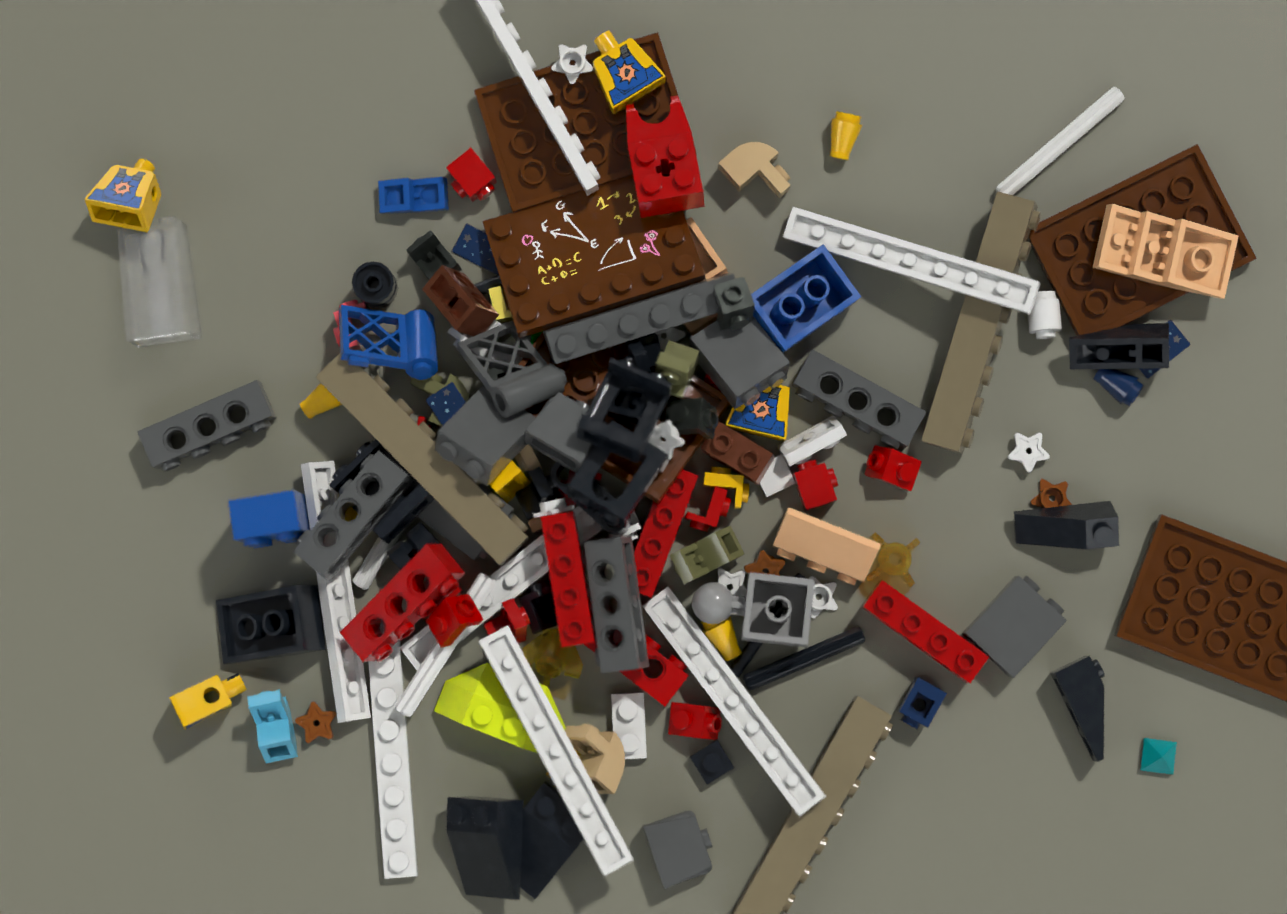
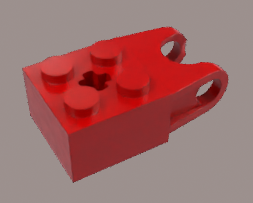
M678 95L670 96L669 115L664 121L656 124L647 123L642 120L634 107V103L626 104L627 145L640 218L705 207L704 192L693 136ZM670 174V176L663 177L662 175Z

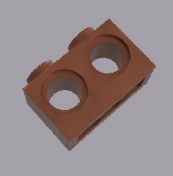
M441 265L422 288L454 329L470 336L483 333L499 316L498 312L465 273Z
M719 421L715 428L714 439H705L701 446L704 454L730 468L737 474L744 475V478L759 486L775 459L773 453Z

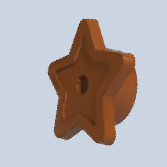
M1041 479L1040 493L1031 500V504L1042 508L1072 505L1066 497L1068 483L1064 481L1053 485L1045 479ZM1051 495L1055 497L1054 501L1049 500Z
M761 550L753 563L744 566V570L747 573L780 576L779 572L784 567L786 561L784 559H775L773 556L767 555L764 550ZM767 568L769 572L764 573L763 569Z
M312 701L308 713L295 719V722L305 729L306 743H311L319 736L333 739L331 723L337 713L336 711H322L318 704ZM315 720L320 722L319 726L314 725Z

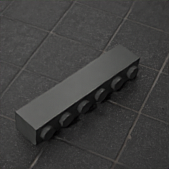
M734 273L722 274L545 330L543 334L552 362L557 364L718 313L719 304L713 290L714 285L735 279Z

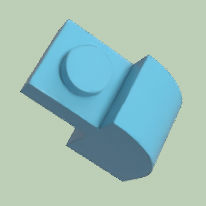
M280 690L263 691L257 695L248 696V708L257 728L258 747L266 764L298 757L295 730L286 696L282 697Z

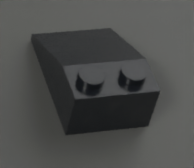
M294 585L216 600L223 664L326 650L318 585Z
M546 781L523 809L520 888L534 899L538 897L583 841V837L559 792Z
M479 796L448 797L446 830L466 895L520 900L523 800Z

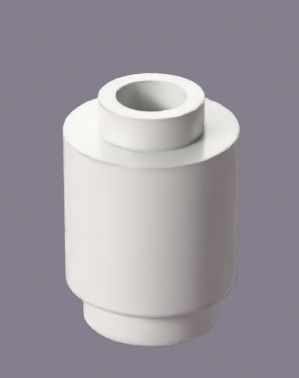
M1038 291L1031 314H1028L1029 333L1036 334V339L1055 338V332L1062 330L1060 302L1056 298L1055 291Z

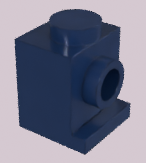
M915 677L897 710L903 714L901 721L917 730L920 724L928 728L947 693L921 678ZM920 698L925 702V707L921 711H916L913 703L916 699Z

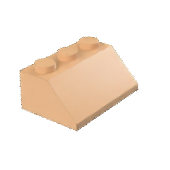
M788 508L785 511L772 547L778 549L776 555L793 562L796 556L807 560L806 567L823 574L826 568L837 572L838 576L836 579L855 586L856 581H865L881 546L880 543L792 508Z

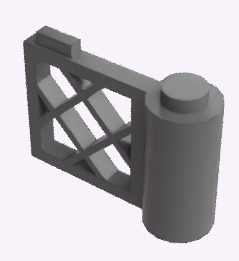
M513 320L457 343L458 352L491 393L497 411L505 418L555 397L558 392L564 393L565 385L567 384L563 370L554 364H547L530 343L532 340L531 335L519 338ZM510 333L516 340V345L499 343L497 340L499 337ZM481 347L490 349L488 357L474 355L470 349ZM494 351L511 354L510 363L492 359ZM519 356L530 359L534 364L524 367L514 363L516 357ZM494 368L506 371L507 374L494 381L488 374V369Z

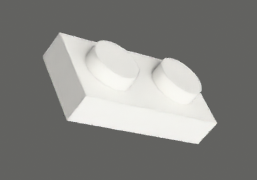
M831 416L779 444L777 448L789 466L799 465L808 461L812 454L819 450L836 446L840 439L847 436L835 416Z
M644 693L611 694L613 732L618 735L622 742L625 759L647 758Z

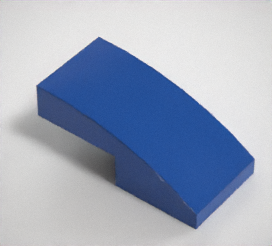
M445 177L414 180L401 178L378 181L379 208L382 214L449 210L448 183Z

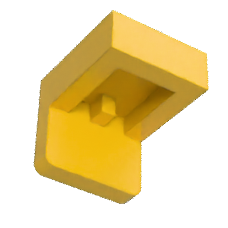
M712 467L711 472L704 473L703 487L715 488L717 486L723 489L735 490L734 509H741L742 502L748 503L749 483H743L744 475H733L730 468Z

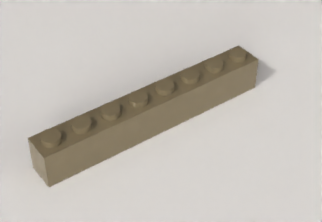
M997 191L976 259L977 263L1022 276L1018 271L1021 261L1026 262L1030 254L1031 243L1027 242L1030 231H1036L1041 212L1037 211L1038 206L1035 201ZM965 295L921 441L963 454L964 448H970L975 430L970 429L974 416L979 417L981 414L984 399L980 398L983 386H989L994 370L993 367H990L993 354H999L1003 341V336L999 335L1002 323H1008L1012 309Z
M340 352L316 378L482 548L502 566L529 539L524 533L528 527L516 515L510 519L501 510L505 504L492 491L486 495L478 487L482 483L481 481L470 477L466 471L464 472L453 462L445 460L435 451L436 443L432 440L436 436L435 432L424 421L419 425L416 424L410 417L414 411L401 398L395 402L387 394L391 388L378 374L372 379L364 371L366 367L348 365V361L341 360Z
M859 696L854 697L811 773L812 778L827 797L802 816H799L793 807L791 808L731 914H780L781 911L788 912L796 897L792 891L798 882L803 884L812 869V866L808 865L814 853L817 855L821 854L829 839L824 836L830 824L836 827L845 811L841 808L846 796L850 798L854 796L861 783L857 779L862 768L868 770L877 755V752L873 751L879 739L885 741L890 733L893 724L889 720L892 715Z

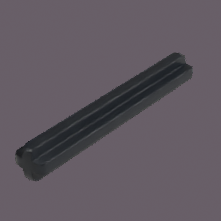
M860 627L852 628L743 676L744 683L749 691L755 690L866 641L864 633Z

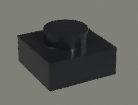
M718 740L690 756L707 785L735 768Z

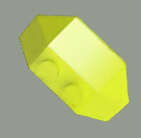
M485 663L445 681L434 712L520 748L537 753L490 663ZM540 684L557 718L559 719L563 729L565 730L566 726L562 720V717L559 713V710L555 704V701L551 695L548 686Z

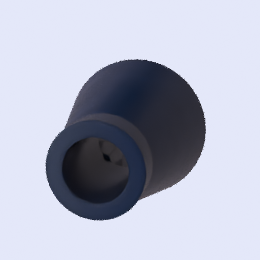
M1099 369L1093 378L1120 405L1125 403L1129 407L1144 387L1138 381V377L1117 369Z

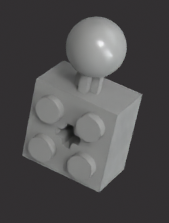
M749 572L747 597L732 596L730 590L724 585L710 582L696 590L692 599V608L695 615L701 621L708 624L721 623L730 615L744 616L742 641L807 648L815 579ZM776 602L782 603V608L788 612L787 614H782L781 618H774V613L769 612V608L775 607Z

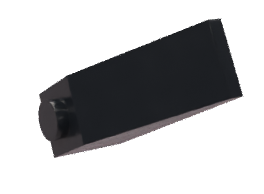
M1169 323L1132 324L1069 337L1070 370L1169 368Z
M1111 501L1013 511L1016 544L1084 550L1119 546L1118 515Z
M1083 656L1050 672L1092 760L1099 762L1104 759V684L1101 678L1105 677V674L1097 659L1092 661L1090 656Z

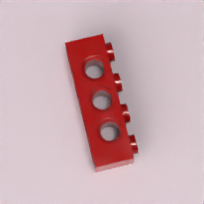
M682 470L660 503L653 502L634 551L639 594L653 598L698 480V475Z
M575 512L541 516L561 647L596 642L591 621L592 614L586 590L587 583Z
M426 544L339 633L362 662H381L393 652L392 647L399 640H403L412 634L415 630L414 625L420 618L429 616L437 608L435 603L442 596L449 595L459 586L458 580L465 572L442 544ZM426 576L429 580V587L427 590H425L423 585V581ZM403 599H405L407 602V609L405 612L402 610ZM381 621H383L385 624V631L383 634L380 630Z
M883 580L876 584L861 605L862 609L965 683L971 684L989 658L988 655Z
M590 601L591 614L593 615L592 601ZM618 629L613 634V640L617 646L623 640L622 634ZM645 635L648 660L657 659L661 662L663 666L661 675L657 678H649L645 675L643 668L619 672L663 706H666L689 676L684 672L687 665L674 655H671L669 659L665 658L658 652L661 646ZM597 639L596 642L583 645L595 653V649L598 647Z

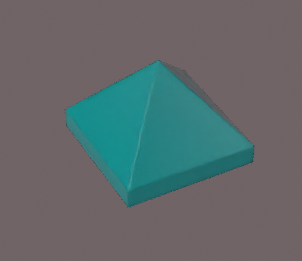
M1144 738L1140 770L1173 775L1177 742Z

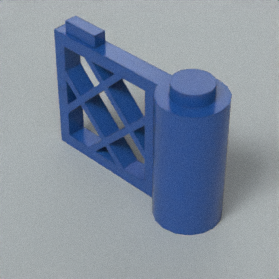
M346 305L340 306L341 360L348 361V365L368 367V364L405 369L410 377L418 380H425L436 374L438 371L435 319L429 311L413 310L403 315ZM348 318L359 319L365 325L357 329L348 321ZM380 324L396 325V331L389 334ZM372 330L382 340L374 344L364 334ZM357 340L366 350H351L349 344ZM389 345L397 352L398 357L385 354L381 348Z

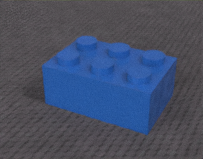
M824 244L751 294L755 304L754 318L782 353L788 351L861 298L859 292Z
M295 490L228 500L233 538L235 541L243 542L244 546H249V548L273 546L272 540L276 539L286 544L295 543L302 533L310 530L305 495Z

